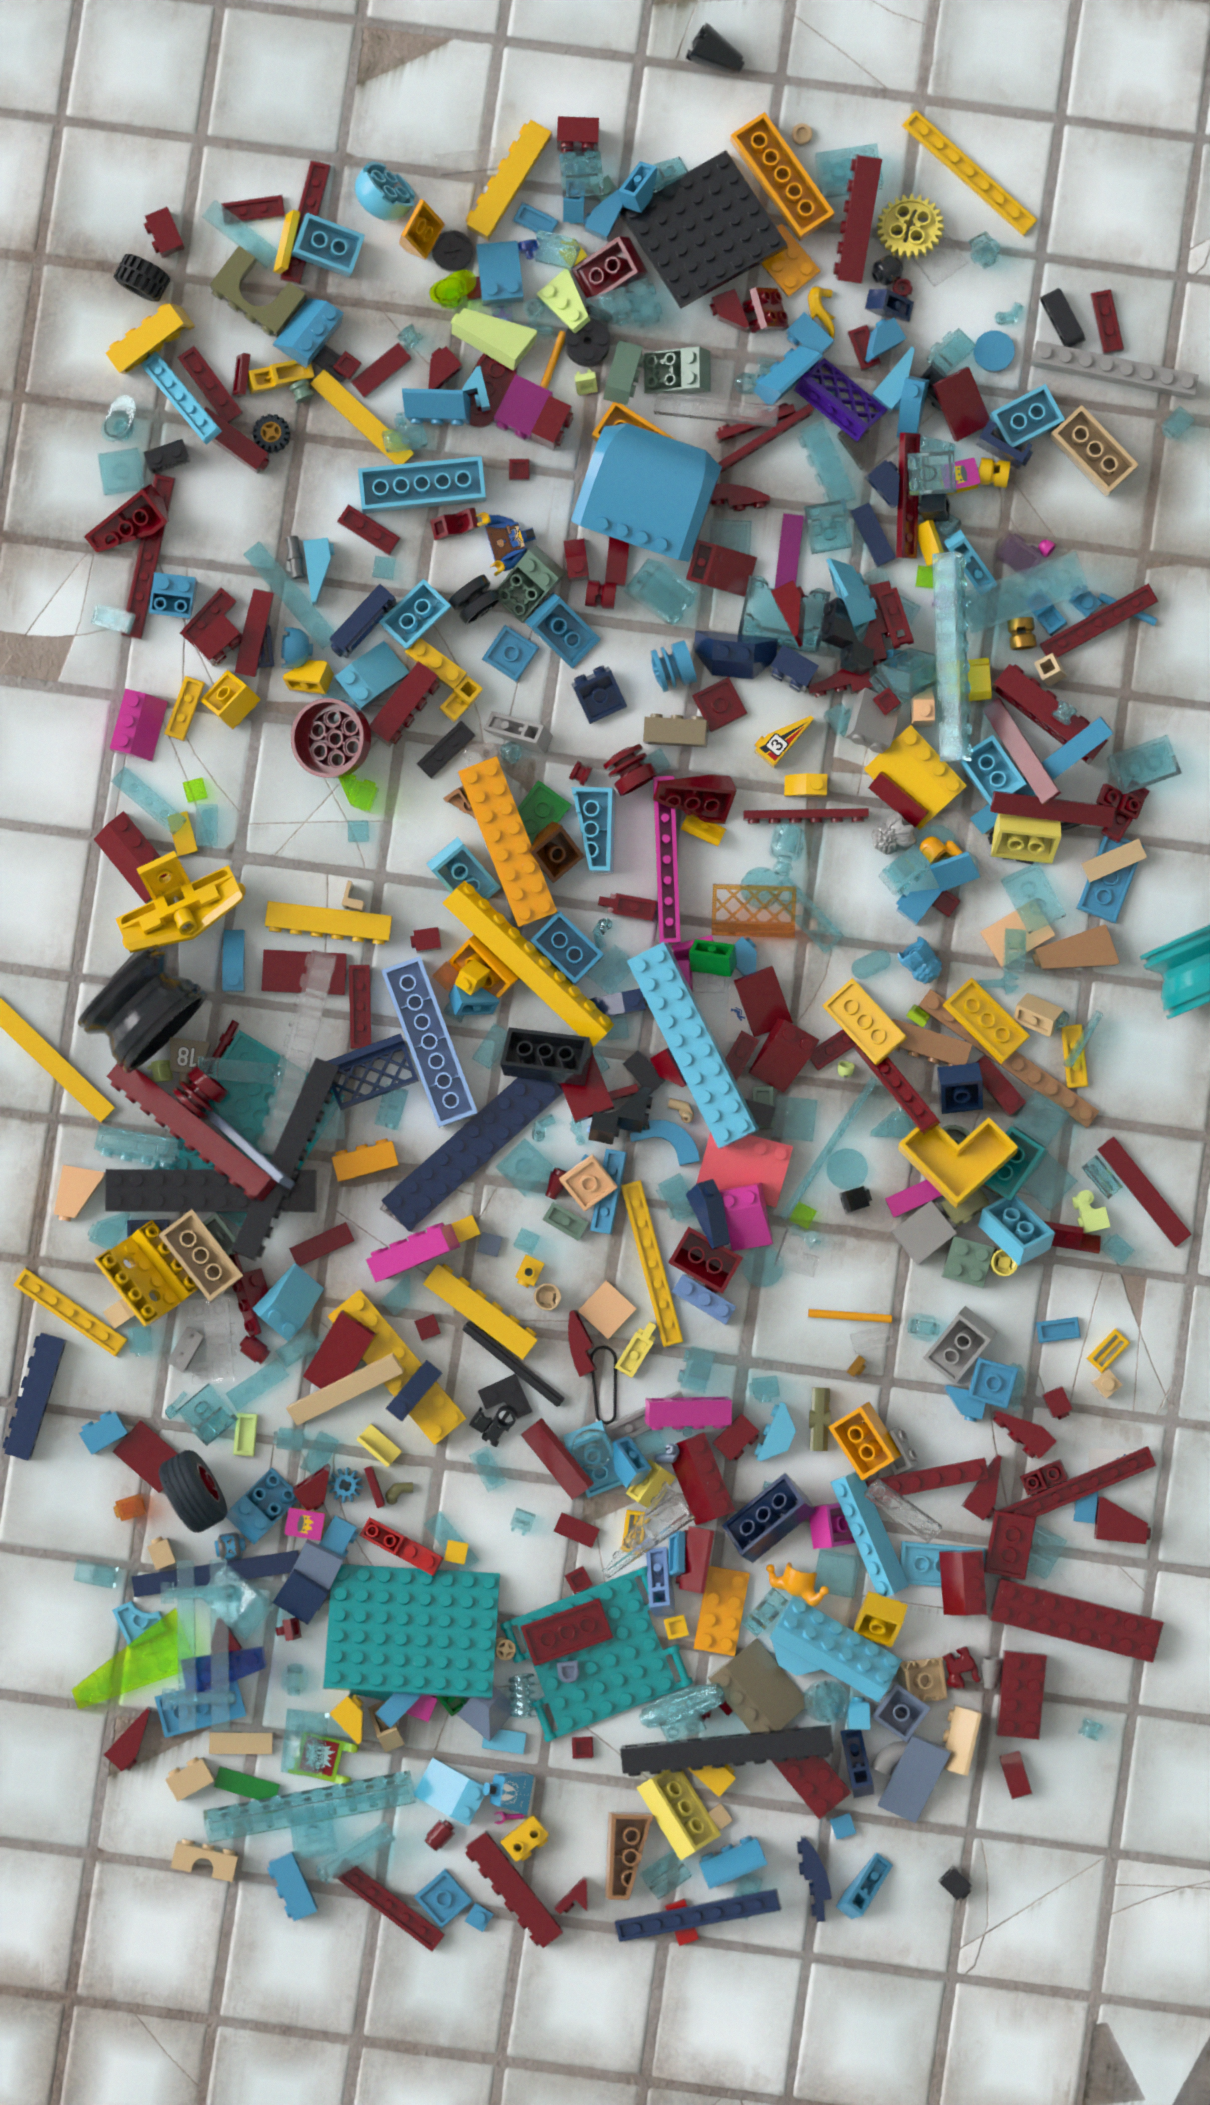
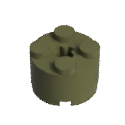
M978 1188L957 1209L947 1199L941 1203L948 1216L958 1227L974 1218V1215L982 1212L983 1208L990 1205L988 1198L981 1188Z

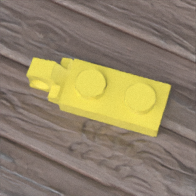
M649 1321L645 1330L639 1328L614 1368L633 1378L654 1343L653 1341L656 1337L651 1334L657 1325Z

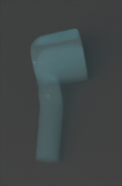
M184 1391L175 1402L166 1408L165 1414L169 1419H172L179 1413L175 1407L187 1395Z

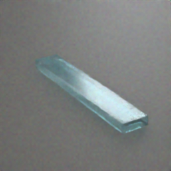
M257 542L243 554L244 557L322 650L331 644L329 638L335 631L264 546Z

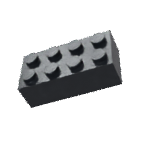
M509 1027L500 1066L504 1076L585 1086L593 1046L590 1037Z

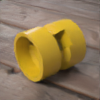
M981 457L978 472L980 484L989 486L990 483H993L995 487L1006 488L1010 461L998 460L994 462L991 458Z

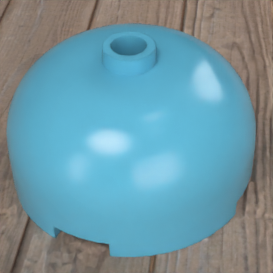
M375 161L368 162L355 181V194L359 203L368 213L384 221L401 219L415 205L413 199L416 196L413 189L398 173L395 176L386 170L385 164ZM397 182H399L402 185V187L396 186L395 189H393Z

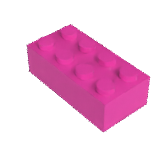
M443 1222L426 1228L427 1233L424 1230L408 1236L409 1241L405 1238L390 1244V1249L387 1246L371 1252L372 1257L366 1259L375 1283L461 1247L452 1225H444Z

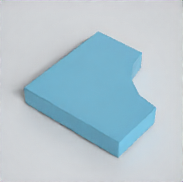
M133 1601L112 1610L129 1648L168 1631L160 1611L153 1613L144 1612L137 1608Z

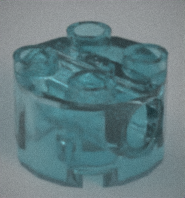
M831 1680L816 1681L804 1692V1708L807 1714L815 1721L824 1723L837 1722L844 1717L847 1708H849V1695L846 1689L837 1682Z

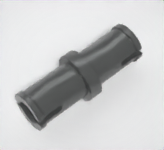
M298 536L286 537L285 541L288 550V556L286 557L287 561L290 562L292 579L304 578L303 554L300 553Z

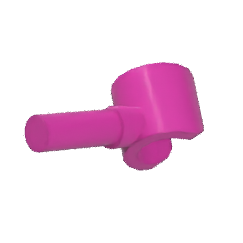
M498 1811L494 1814H500L503 1817L502 1821L494 1822L498 1825L506 1820L524 1819L523 1814H506L504 1811Z

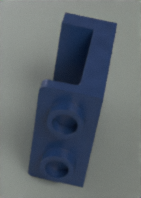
M989 420L976 445L1001 460L1010 461V465L1018 470L1021 465L1026 466L1033 454L1030 450L1032 444L1029 443L1024 452L1016 450L992 436L996 423Z

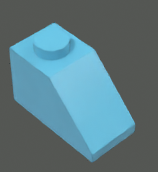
M852 1697V1701H847L848 1729L870 1730L869 1701H864L865 1697Z

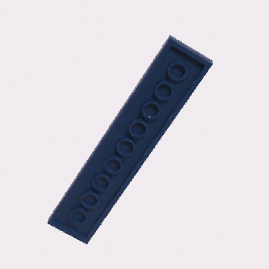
M516 1078L381 1201L408 1231L412 1230L563 1094V1090L556 1082Z

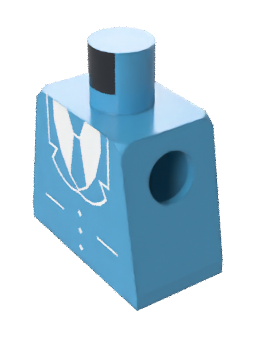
M525 1772L497 1773L494 1775L493 1783L484 1784L483 1793L490 1796V1804L527 1815L534 1775Z

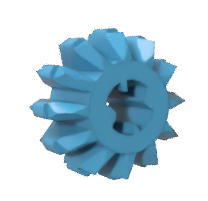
M349 1467L346 1468L345 1474L339 1468L338 1474L340 1477L332 1473L331 1477L336 1481H328V1485H335V1488L330 1489L329 1493L337 1491L334 1499L337 1500L342 1495V1503L346 1502V1496H348L350 1502H353L352 1493L359 1497L361 1494L356 1491V1488H364L363 1485H357L356 1483L362 1481L363 1478H354L358 1473L356 1470L349 1475ZM343 1479L346 1482H351L349 1491H346L345 1488L341 1489L340 1484H343L341 1482Z

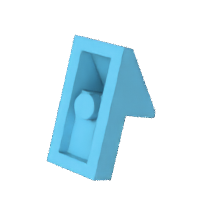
M477 366L462 390L466 394L478 392L474 397L477 407L481 406L483 412L490 410L481 367Z

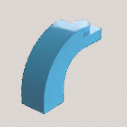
M665 1120L648 1121L650 1129L646 1130L645 1126H643L641 1133H630L631 1142L656 1137L670 1142L675 1148L679 1166L700 1161L698 1150L692 1137L675 1123Z

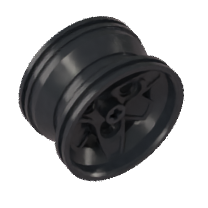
M158 944L148 948L122 969L91 1001L77 1022L81 1028L85 1027L84 1031L87 1034H106L109 1037L112 1057L117 1061L116 1063L119 1067H123V1071L126 1074L139 1068L170 1041V1037H174L194 1016L208 996L204 990L200 991L201 987L198 984H194L190 979L172 976L168 972L169 955L166 951H162V947Z

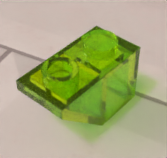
M353 774L338 778L350 805L371 813L379 792L378 787H375L376 783L367 779L361 782L356 780L357 776Z

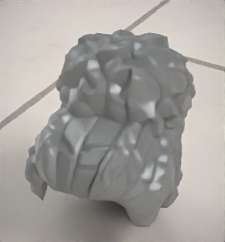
M896 812L888 817L886 823L872 831L873 846L885 855H890L899 849L909 850L917 843L914 837L913 825H904L902 815Z

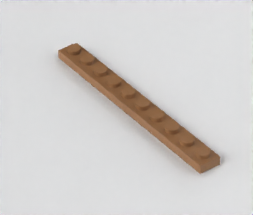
M931 989L928 991L918 1007L962 1039L971 1043L973 1047L1082 1126L1088 1128L1099 1113V1110L1017 1051L1000 1064L942 1006L947 1000Z

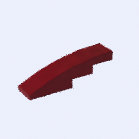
M253 589L235 673L256 677L265 634L268 631L274 598L273 592Z

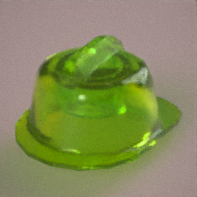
M469 270L456 271L432 285L429 291L430 298L435 303L440 304L441 308H456L461 305L464 296L475 287L476 277Z

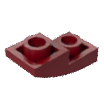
M1106 783L1102 785L1096 803L1114 806L1116 813L1136 820L1145 800L1128 791L1122 792Z
M1061 1459L1020 1476L1028 1496L1069 1478Z
M1015 1751L999 1756L1012 1800L1031 1795L1032 1790L1021 1752Z

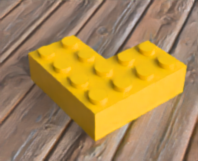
M988 1117L959 1145L937 1125L925 1135L916 1127L899 1143L898 1150L957 1209L1017 1153L1018 1146Z

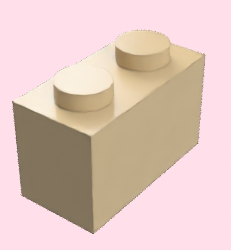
M195 1757L186 1762L188 1766L182 1770L177 1767L168 1772L169 1777L165 1780L177 1802L216 1780L204 1757L201 1759Z

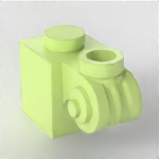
M1083 1190L1076 1197H1072L1074 1209L1079 1210L1078 1226L1084 1227V1233L1110 1227L1106 1207L1093 1209L1089 1205L1093 1202L1094 1195L1088 1190Z

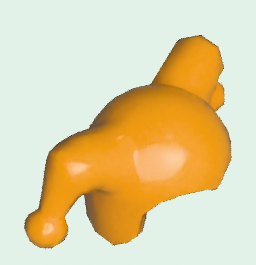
M791 1562L787 1563L784 1575L777 1577L774 1573V1565L769 1564L766 1567L769 1573V1583L772 1587L786 1590L792 1596L802 1597L811 1606L816 1607L819 1605L824 1596L829 1592L827 1586H822L820 1592L816 1593L814 1587L816 1585L817 1573L797 1571L792 1568Z

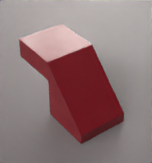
M475 507L467 508L456 514L441 515L430 520L434 540L465 534L479 528Z

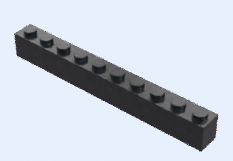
M317 1057L313 1062L271 1158V1161L293 1181L297 1179L300 1169H297L300 1161L304 1162L308 1150H306L308 1142L312 1143L317 1131L314 1128L317 1123H321L325 1112L322 1110L325 1103L329 1104L332 1099V1087L334 1084L338 1085L342 1075L339 1073L340 1068ZM277 1183L262 1202L257 1198L252 1201L231 1249L234 1253L253 1261H257L258 1257L262 1258L266 1246H263L266 1238H271L274 1231L272 1224L275 1219H279L283 1210L280 1206L283 1199H288L291 1189Z
M831 1725L622 1745L620 1748L623 1774H628L630 1777L639 1776L641 1772H649L651 1775L660 1774L662 1770L669 1769L672 1773L681 1772L683 1768L690 1767L691 1770H702L704 1766L712 1765V1768L725 1767L724 1764L733 1763V1766L746 1765L745 1762L754 1761V1764L767 1763L766 1760L775 1759V1762L788 1761L787 1758L796 1757V1760H806L808 1756L817 1755V1758H827L834 1751Z

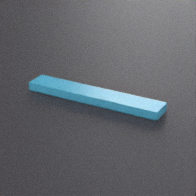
M157 352L153 353L141 364L143 369L206 445L222 432Z

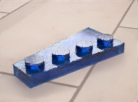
M264 1646L181 1659L188 1701L267 1667Z

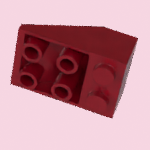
M697 539L686 580L746 597L757 557Z
M994 1410L992 1412L995 1416L992 1420L1000 1428L1005 1427L1009 1431L1007 1435L1015 1443L1018 1444L1020 1442L1024 1446L1022 1449L1024 1453L1032 1459L1034 1457L1040 1459L1057 1442L1043 1426Z

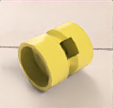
M1000 1249L992 1254L989 1267L995 1275L1008 1276L1016 1271L1018 1264Z

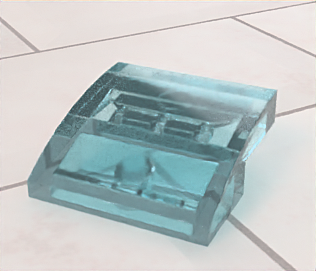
M1036 1524L1027 1570L1046 1580L1067 1540Z

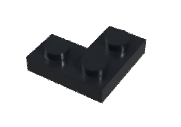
M516 1374L478 1390L486 1410L505 1402L506 1405L512 1406L516 1410L517 1419L533 1412Z

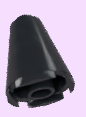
M705 22V25L701 27L692 42V51L688 50L685 57L688 61L729 74L739 73L745 63L742 61L743 56L707 22Z

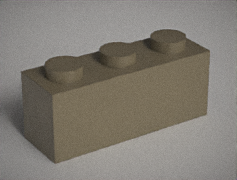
M653 713L650 714V717H645L643 742L653 745L707 748L709 723L701 716L683 719L682 715H671V718H663L662 714Z

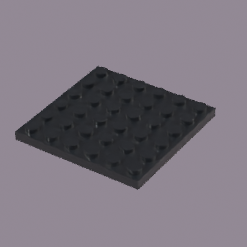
M727 150L653 191L651 200L641 213L628 208L620 210L623 220L680 309L788 248L784 238Z

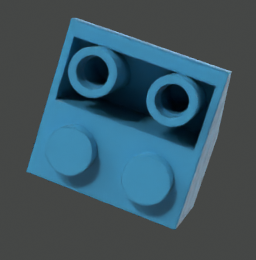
M154 572L149 614L190 619L196 598L198 583L196 577Z

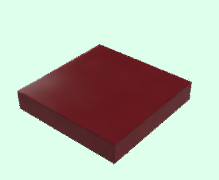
M729 677L692 695L702 717L709 723L710 733L748 714Z

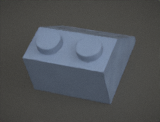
M896 1683L883 1697L871 1716L907 1742L931 1708Z

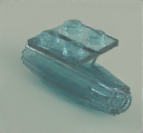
M719 1683L693 1686L664 1696L641 1710L640 1721L643 1726L649 1729L661 1727L668 1743L705 1731L707 1727L700 1715L725 1702V1693Z

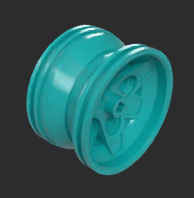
M1210 925L1139 956L1141 960H1146L1147 963L1143 965L1146 970L1161 974L1164 983L1162 984L1160 999L1164 1006L1162 1007L1163 1011L1168 1010L1169 1015L1166 1016L1167 1020L1210 1002Z

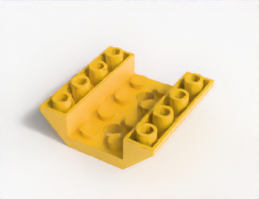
M153 1220L140 1227L130 1237L111 1250L109 1248L94 1259L95 1263L144 1327L154 1323L199 1289L159 1237L161 1231ZM124 1260L131 1263V1268L125 1266ZM149 1293L154 1294L157 1298V1301H153L150 1298Z

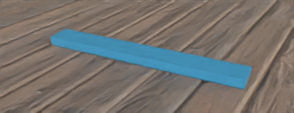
M1100 716L1046 758L1042 764L1054 780L1114 732ZM1023 776L1022 778L1026 782L1027 786L1023 787L1015 793L1032 796L1035 795L1034 790L1026 780L1025 776ZM989 803L970 818L982 835L995 825L998 813L990 811L991 806Z

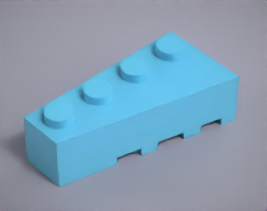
M571 787L589 870L592 873H613L616 791L613 788Z

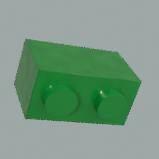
M695 939L689 951L691 971L731 977L737 965L736 948L733 944Z

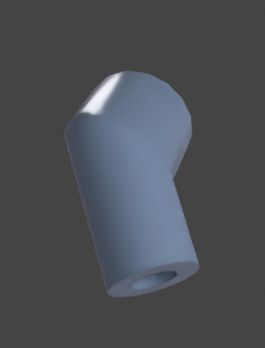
M675 1443L668 1444L665 1447L667 1448L666 1453L655 1455L656 1463L675 1462L680 1452L679 1447Z

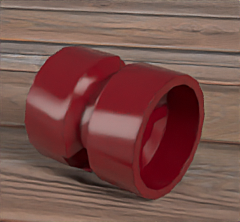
M588 579L585 606L597 607L601 605L604 609L614 610L617 583L605 582L601 584L598 580Z

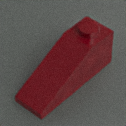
M792 580L772 590L771 593L796 643L801 647L803 646L806 607L802 598L806 596L801 586L796 587Z
M986 1055L975 1062H979L983 1087L1007 1116H1010L1026 1103L1018 1091Z
M999 1454L995 1455L987 1467L989 1478L978 1480L961 1505L983 1521L985 1518L990 1519L996 1510L993 1506L996 1503L1002 1459Z
M149 1706L104 1754L121 1772L125 1769L130 1770L138 1762L135 1758L139 1754L152 1710Z

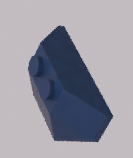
M701 630L695 631L694 652L711 675L753 680L777 656L778 638Z

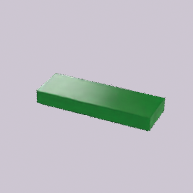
M220 1766L213 1787L274 1805L280 1784Z

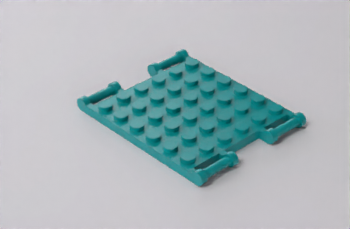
M647 1566L499 1624L501 1630H504L506 1638L515 1644L516 1652L512 1659L514 1664L528 1658L531 1659L520 1626L600 1598L614 1638L534 1666L545 1696L530 1702L532 1709H535L545 1734L543 1736L545 1742L694 1683L692 1677H689L679 1650H681L679 1644L665 1649L661 1647L648 1614L650 1610L649 1603L644 1604L635 1581V1577H641L649 1597ZM656 1597V1603L662 1602L661 1599ZM512 1626H518L527 1652L521 1653ZM666 1655H672L681 1681L675 1682L665 1657ZM578 1660V1678L572 1683L563 1682L558 1676L557 1662ZM546 1703L549 1704L558 1727L556 1731H552L542 1705Z

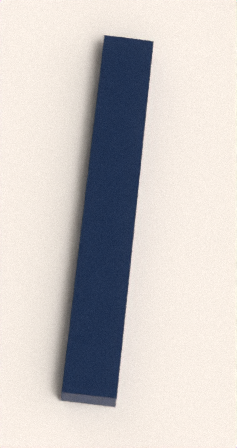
M298 1550L132 1576L134 1596H147L291 1573L299 1557Z
M776 1888L619 1919L615 1921L619 1942L781 1911L782 1907Z

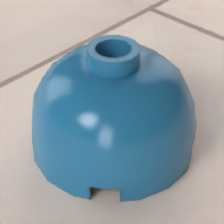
M285 627L284 631L287 632V635H283L281 658H284L285 664L281 663V667L284 669L298 668L307 662L308 656L313 655V644L309 643L307 634L301 629Z

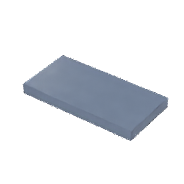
M912 1734L877 1806L916 1823L951 1754V1750L916 1734Z

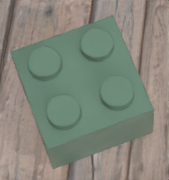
M953 1236L941 1277L983 1288L994 1247Z

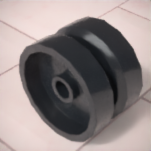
M485 574L468 582L448 600L454 610L462 609L459 617L465 625L485 615L502 599L496 589L488 590L491 583Z

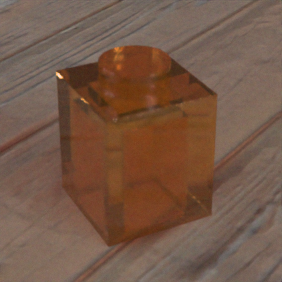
M446 961L432 977L448 992L454 986L459 973Z
M141 1493L115 1501L116 1506H113L116 1518H120L121 1521L147 1514Z

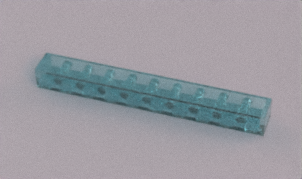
M956 551L932 554L939 756L940 762L971 761L973 747L970 744L972 726L969 721V714L971 713L969 693L971 687L968 681L970 664L967 660L969 643L966 638V631L968 630V621L966 619L968 604L965 598L967 581L964 577L966 560L962 553Z
M409 1770L203 1810V1817L208 1841L212 1843L416 1803Z

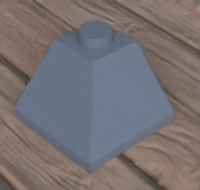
M493 1685L492 1699L470 1698L457 1715L490 1742L516 1708Z

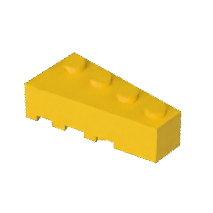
M171 303L163 304L157 309L158 312L154 316L146 317L141 321V326L137 329L129 330L123 340L115 341L109 346L110 350L106 352V355L119 373L127 374L148 359L147 354L150 353L152 355L155 352H159L164 347L163 343L175 341L181 337L180 332L188 328L190 331L195 327L182 306Z

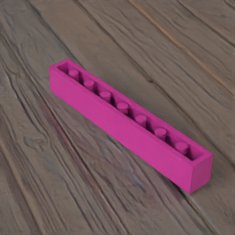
M674 776L653 777V796L659 781L672 780ZM654 801L659 944L666 942L671 945L681 943L675 808L673 809Z

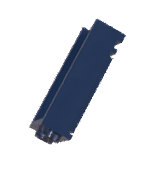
M379 584L329 638L332 650L339 657L344 655L348 658V653L351 654L379 624V621L385 616V612L388 613L390 611L389 607H394L397 604L396 598Z

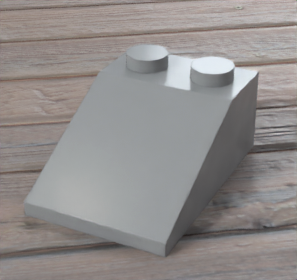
M964 1306L923 1359L956 1384L994 1338L997 1331Z

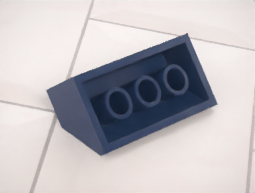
M784 1473L727 1520L722 1527L740 1555L754 1563L812 1515L816 1509L806 1494L787 1473Z

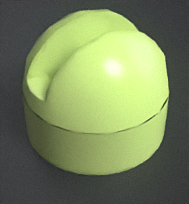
M840 1061L837 1068L839 1076L842 1078L844 1075H846V1078L851 1077L855 1065L849 1061Z

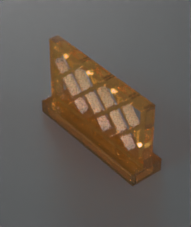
M713 884L711 935L795 938L796 886ZM717 889H726L731 895L722 902L717 897ZM741 890H747L752 895L744 903L736 896ZM761 891H768L772 895L765 904L757 897ZM783 891H792V899L784 904L778 896ZM734 897L741 906L732 913L726 904ZM754 898L762 905L755 913L746 906ZM774 899L783 906L775 914L767 907ZM722 907L730 914L726 920H716V913ZM743 908L751 915L746 921H740L735 916ZM763 909L772 916L766 922L760 921L756 917ZM786 909L791 914V922H781L777 916Z

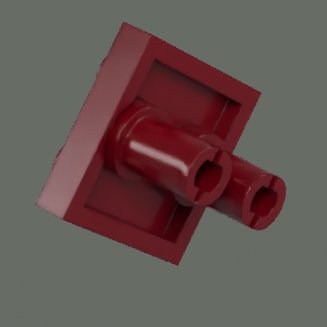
M755 287L749 290L752 299L744 301L743 307L748 306L744 308L747 314L753 311L756 312L757 319L748 322L749 326L753 325V327L749 328L752 333H757L760 330H784L789 328L788 316L784 311L782 296L778 288Z

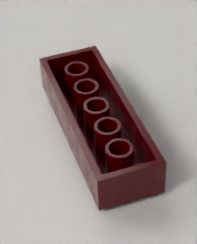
M1009 664L991 687V690L1062 745L1066 744L1090 724L1085 717L1081 715L1079 717L1073 713V708L1068 704L1058 702L1056 700L1057 696L1049 690L1045 692L1040 688L1041 684L1033 677L1027 678L1023 674L1024 671L1016 664L1013 666ZM1105 739L1081 759L1089 765L1108 740Z

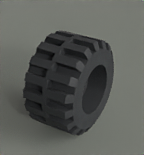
M133 254L124 255L113 276L121 286L130 292L153 302L160 301L171 280L168 274L161 268Z

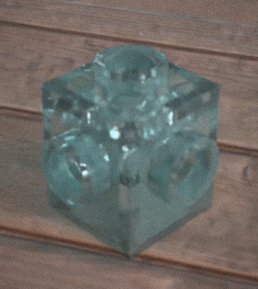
M986 231L968 241L972 250L970 256L975 264L979 263L983 269L994 265L1002 259L999 253L1001 250L999 243Z

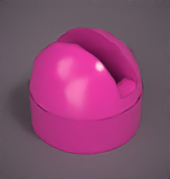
M1043 540L1039 543L1038 550L1041 555L1047 558L1054 551L1056 544L1050 540Z

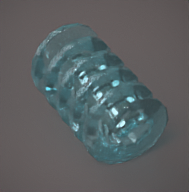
M517 1674L508 1679V1682L513 1684L509 1687V1691L513 1693L509 1696V1699L515 1701L510 1704V1708L514 1709L510 1713L511 1717L517 1719L537 1717L531 1714L532 1711L537 1710L536 1707L530 1706L531 1703L536 1702V1699L530 1698V1695L534 1694L535 1690L529 1689L530 1686L535 1685V1682L529 1681V1678L534 1677V1674Z

